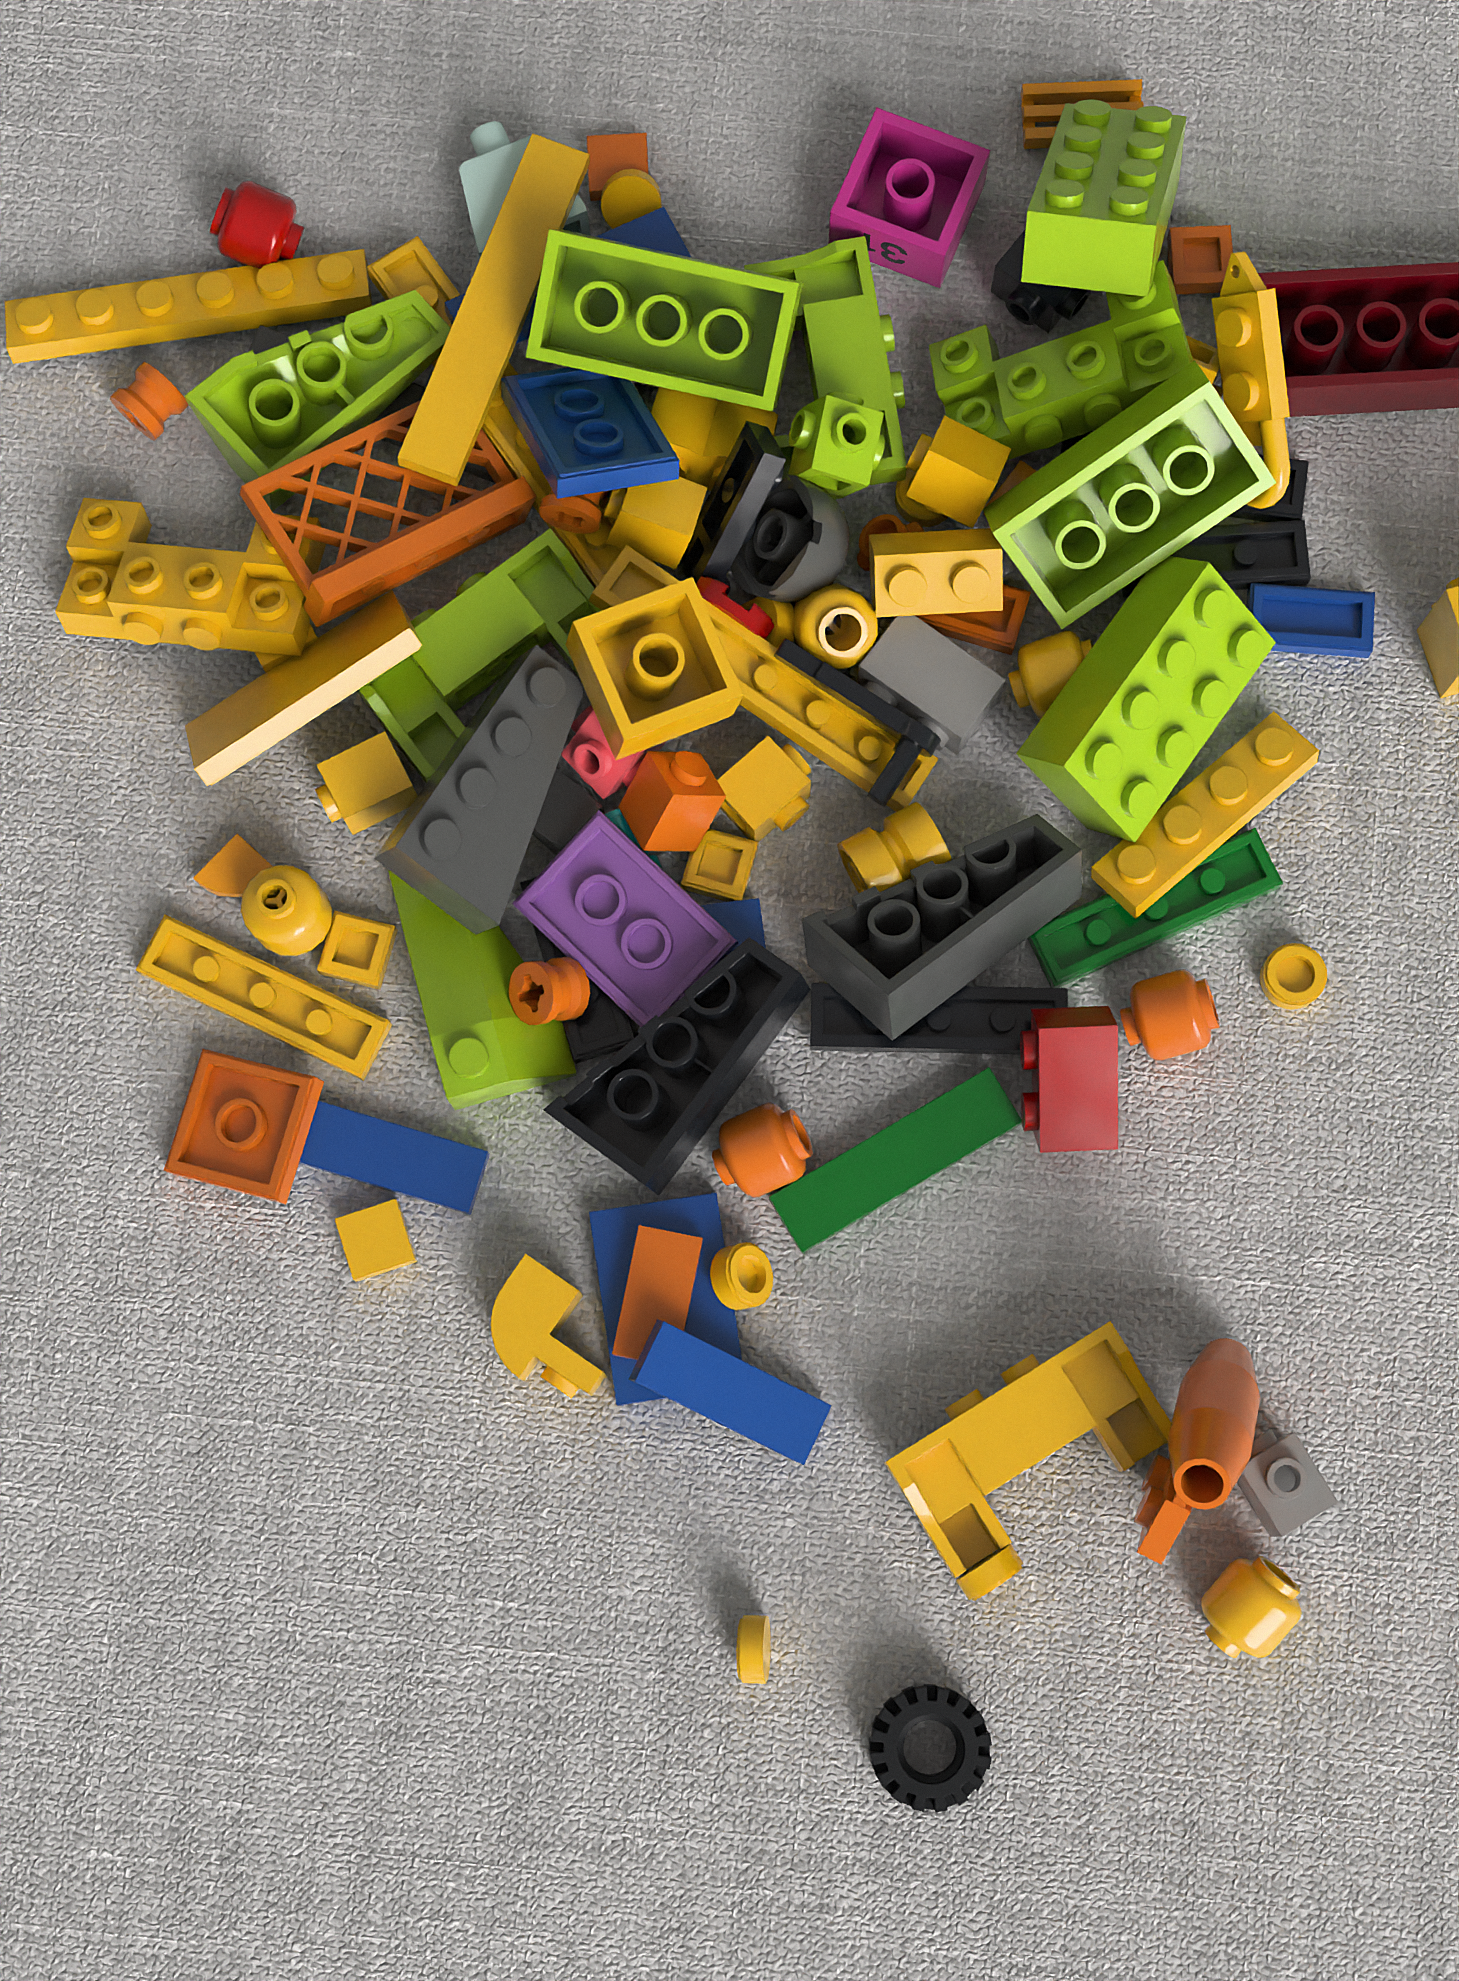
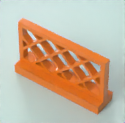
M420 401L241 486L240 496L306 597L304 609L316 627L525 523L537 496L524 476L515 480L482 428L467 461L485 467L496 483L482 491L462 485L456 487L413 470L370 458L373 443L385 437L404 442L409 430L406 427L411 425ZM365 447L363 456L354 453ZM331 463H336L359 470L353 494L316 484L320 469ZM366 472L402 483L396 507L360 497ZM312 473L310 482L300 479ZM409 485L444 495L440 512L427 517L403 510ZM279 488L306 496L300 520L273 513L263 496ZM313 498L349 508L343 533L306 523ZM452 498L461 500L460 502L450 506ZM356 511L392 521L388 537L374 543L350 536ZM399 523H400V524H403V525H406V526H409V527H407V528H405V529H403V530L397 532V531H398V527H399ZM286 532L295 534L294 543L291 542ZM302 537L339 547L335 564L312 574L299 554ZM346 550L356 552L344 559Z

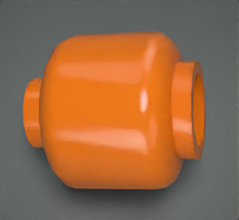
M1179 969L1138 981L1130 990L1131 1006L1120 1009L1122 1024L1130 1046L1142 1043L1146 1053L1156 1061L1205 1048L1211 1040V1030L1220 1027L1218 1013L1206 978L1196 981L1194 975L1186 969Z
M772 1102L759 1105L725 1121L719 1128L720 1148L712 1151L715 1168L724 1184L729 1186L736 1183L745 1194L754 1198L798 1180L806 1170V1158L813 1155L809 1136L797 1113L793 1109L784 1111Z

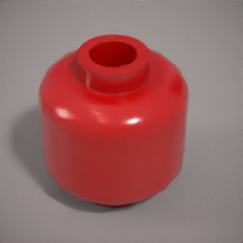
M247 180L240 183L235 191L227 187L225 188L211 224L210 234L218 237V250L223 256L246 266L249 265L261 269L267 264L278 263L281 257L287 260L293 259L305 227L294 223L297 210L295 202L290 197Z

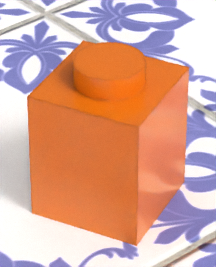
M647 751L618 807L643 851L696 852L726 795L701 753L689 751Z

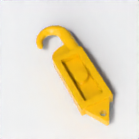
M1245 251L1231 254L1220 296L1211 298L1224 404L1253 446H1262L1264 464L1277 482L1247 503L1248 506L1263 509L1275 505L1283 497L1289 484L1290 460L1285 417H1290L1275 288L1267 289L1248 255Z

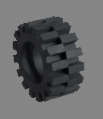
M924 1684V1686H911L901 1690L900 1694L893 1698L890 1697L883 1704L884 1707L875 1716L871 1725L869 1751L871 1764L883 1788L890 1793L891 1797L901 1804L904 1803L911 1806L914 1810L924 1812V1809L942 1812L948 1811L947 1807L952 1805H962L969 1800L968 1796L975 1789L977 1791L984 1783L983 1776L986 1769H990L992 1760L990 1746L992 1742L990 1733L987 1731L984 1723V1718L969 1700L950 1688L936 1686L935 1684ZM928 1720L937 1721L947 1726L951 1730L956 1742L955 1756L951 1764L936 1774H924L916 1771L908 1764L904 1756L903 1746L907 1733L916 1724Z

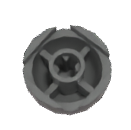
M787 474L790 480H787L788 477L781 479L777 488L769 492L757 515L756 527L751 539L746 544H742L730 568L734 581L744 592L777 602L795 604L811 593L834 583L844 567L848 554L849 525L839 503L826 490L813 482Z

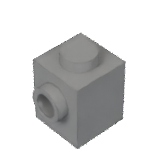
M1268 1429L1254 1437L1250 1460L1239 1477L1237 1484L1270 1537H1283L1338 1503V1500L1295 1432L1283 1434L1276 1438L1273 1431Z

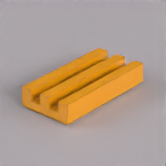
M1142 79L1022 84L1020 96L1023 148H1050L1057 127H1035V122L1059 121L1065 103L1075 104L1081 100L1093 99L1106 102L1111 108L1136 111L1144 107V103L1141 101L1143 91Z

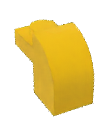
M526 1253L502 1286L494 1302L491 1315V1334L495 1349L504 1365L522 1381L526 1380L540 1360L547 1365L540 1377L561 1392L573 1398L580 1388L590 1396H593L607 1375L555 1339V1336L583 1295L574 1286Z

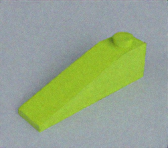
M416 290L348 314L344 322L311 334L305 330L289 336L287 343L257 354H254L253 350L235 356L185 395V399L227 463L246 484L371 424L440 356L451 328ZM327 466L321 468L319 474H320ZM312 473L300 479L310 482ZM279 488L263 496L273 512L295 493Z
M388 870L446 1098L454 1110L576 1076V1068L562 1021L553 1019L547 1024L528 1025L522 1022L514 1013L509 1000V982L515 968L524 961L498 925L475 935Z

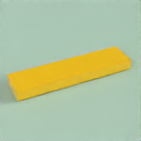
M164 914L135 969L139 974L362 1081L365 1080L392 1026L391 1022L166 914Z

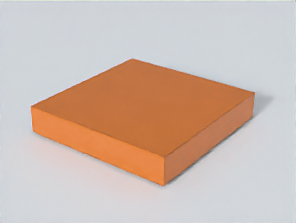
M202 1049L163 1171L183 1178L286 1204L324 1081L315 1076Z

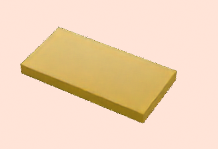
M390 590L320 636L317 641L303 649L302 656L293 655L185 725L194 770L207 786H212L421 649L420 646L422 644L409 616L393 590Z

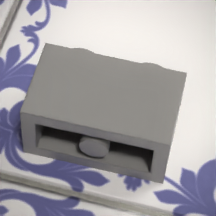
M915 615L897 616L859 665L857 679L858 684L936 733L941 739L936 750L941 751L945 746L956 755L959 754L999 701L1006 681L1005 678Z

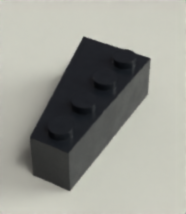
M749 937L685 990V996L661 1016L655 1015L637 1031L639 1034L611 1058L605 1057L586 1073L588 1076L564 1097L562 1095L557 1097L543 1110L659 1196L811 989L800 972Z

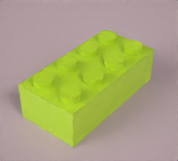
M1093 99L1081 100L1075 104L1065 103L1027 210L1021 282L1148 297L1179 185L1187 116L1172 115L1168 109L1158 106H1145L1136 111L1111 108L1106 102Z
M549 229L525 358L773 411L778 406L803 282L562 229Z
M1194 360L983 508V511L995 538L1060 628L1064 629L1277 482L1211 382Z
M1169 556L1144 574L1016 754L1087 829L1135 843L1276 642L1209 562Z

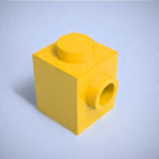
M944 415L934 437L932 438L921 433L905 467L916 473L905 496L923 504L934 513L944 514L973 529L999 480L1011 448Z
M679 477L676 480L611 490L603 513L604 516L614 519L606 543L621 549L627 544L647 559L676 569L692 538L708 487Z
M385 731L316 764L325 784L315 788V791L329 819L333 823L343 818L353 835L409 808L417 798V793Z
M768 735L717 779L726 795L720 809L750 840L761 841L776 826L781 831H785L793 826L810 807L806 800L810 797L811 780L807 775L811 773V768L791 745L785 744L780 748Z

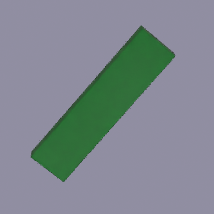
M1253 828L1224 842L1136 919L1109 894H1106L1055 917L1027 939L1050 987L1060 988L1279 889L1283 882L1256 828Z
M988 1067L771 1195L769 1201L800 1253L804 1254L1020 1126L1022 1119L992 1070Z

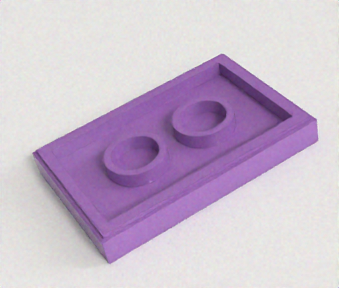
M599 810L512 903L567 957L578 961L585 969L587 976L640 1027L645 1025L655 1015L661 1016L685 996V990L724 959L739 943Z

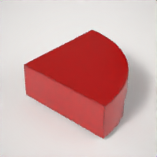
M702 576L697 581L696 585L703 599L755 635H759L763 639L767 638L774 628V623L758 605L753 603L749 610L744 609L727 596L725 591L729 586L725 583Z

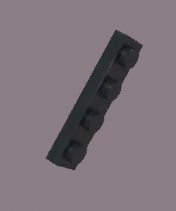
M811 983L810 1050L1020 1055L1021 1031L1031 1030V1009L1067 1008L1068 988L964 986L892 1041L828 983Z

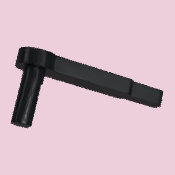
M785 638L775 652L774 657L898 739L893 748L895 753L867 794L876 803L886 806L919 754L931 757L941 742L940 737L921 722L904 714Z

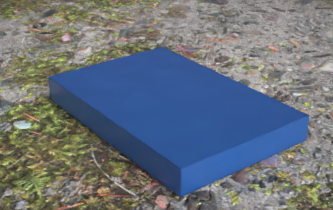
M571 367L506 376L501 379V397L557 499L679 479L680 460L631 380Z
M717 1193L589 1212L617 1406L667 1399L628 1380L637 1360L612 1355L639 1225L703 1238L684 1332L742 1360L735 1310L721 1303L711 1284L710 1269L715 1254L725 1247Z

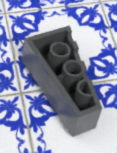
M537 645L513 660L374 857L375 860L475 935L500 925L585 690L581 680Z
M1033 815L964 846V855L936 865L933 861H930L910 870L911 878L881 892L874 886L851 897L852 905L828 916L822 909L802 918L808 966L893 1041L1082 897V849L1040 815Z

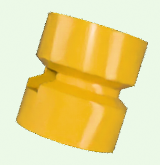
M914 802L884 819L883 831L880 833L867 827L837 844L842 863L858 893L874 886L879 892L910 879V870L930 861H933L936 865L952 860L936 825L918 802Z

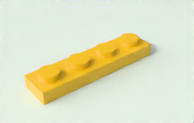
M1273 711L1159 808L1135 843L1123 839L1091 866V879L1136 919L1318 762L1319 749Z

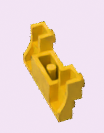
M83 498L66 544L73 564L55 610L66 634L126 639L145 645L156 643L189 645L207 651L221 648L302 656L310 624V617L304 609L306 597L257 521L246 552L148 544L146 541L152 525L142 502ZM281 515L298 521L300 520V516ZM307 518L306 523L322 527L319 518ZM286 532L291 542L294 543L295 534ZM302 537L299 554L311 573L315 574L319 570L326 543Z
M1111 1321L1042 1364L1038 1362L1034 1354L1026 1357L1000 1374L1007 1386L986 1399L983 1398L978 1388L944 1409L951 1421L884 1462L952 1577L957 1578L966 1572V1569L996 1550L1012 1543L983 1496L994 1491L1090 1429L1093 1430L1119 1472L1129 1469L1135 1465V1462L1168 1443L1171 1421L1152 1393L1128 1347Z

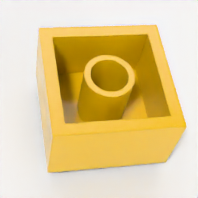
M693 577L572 622L565 645L615 761L733 716L744 696V692Z

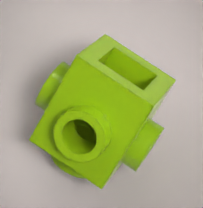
M840 391L829 392L827 395L802 407L795 415L789 432V445L794 447L789 475H795L813 482L827 492L842 497L868 487L872 471L878 466L884 451L885 439L880 434L884 413L864 407V400L859 396Z

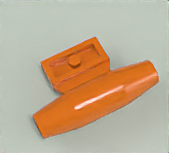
M1220 1338L1209 1342L1183 1377L1178 1391L1168 1435L1169 1457L1166 1458L1157 1454L1144 1478L1141 1490L1145 1494L1134 1517V1522L1142 1526L1137 1553L1159 1564L1163 1563L1191 1513L1192 1507L1205 1510L1221 1505L1228 1498L1250 1460L1260 1394L1251 1355L1248 1349L1236 1340Z

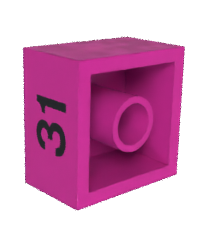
M876 107L830 211L828 244L837 240L865 236L870 262L941 288L984 188L990 150Z

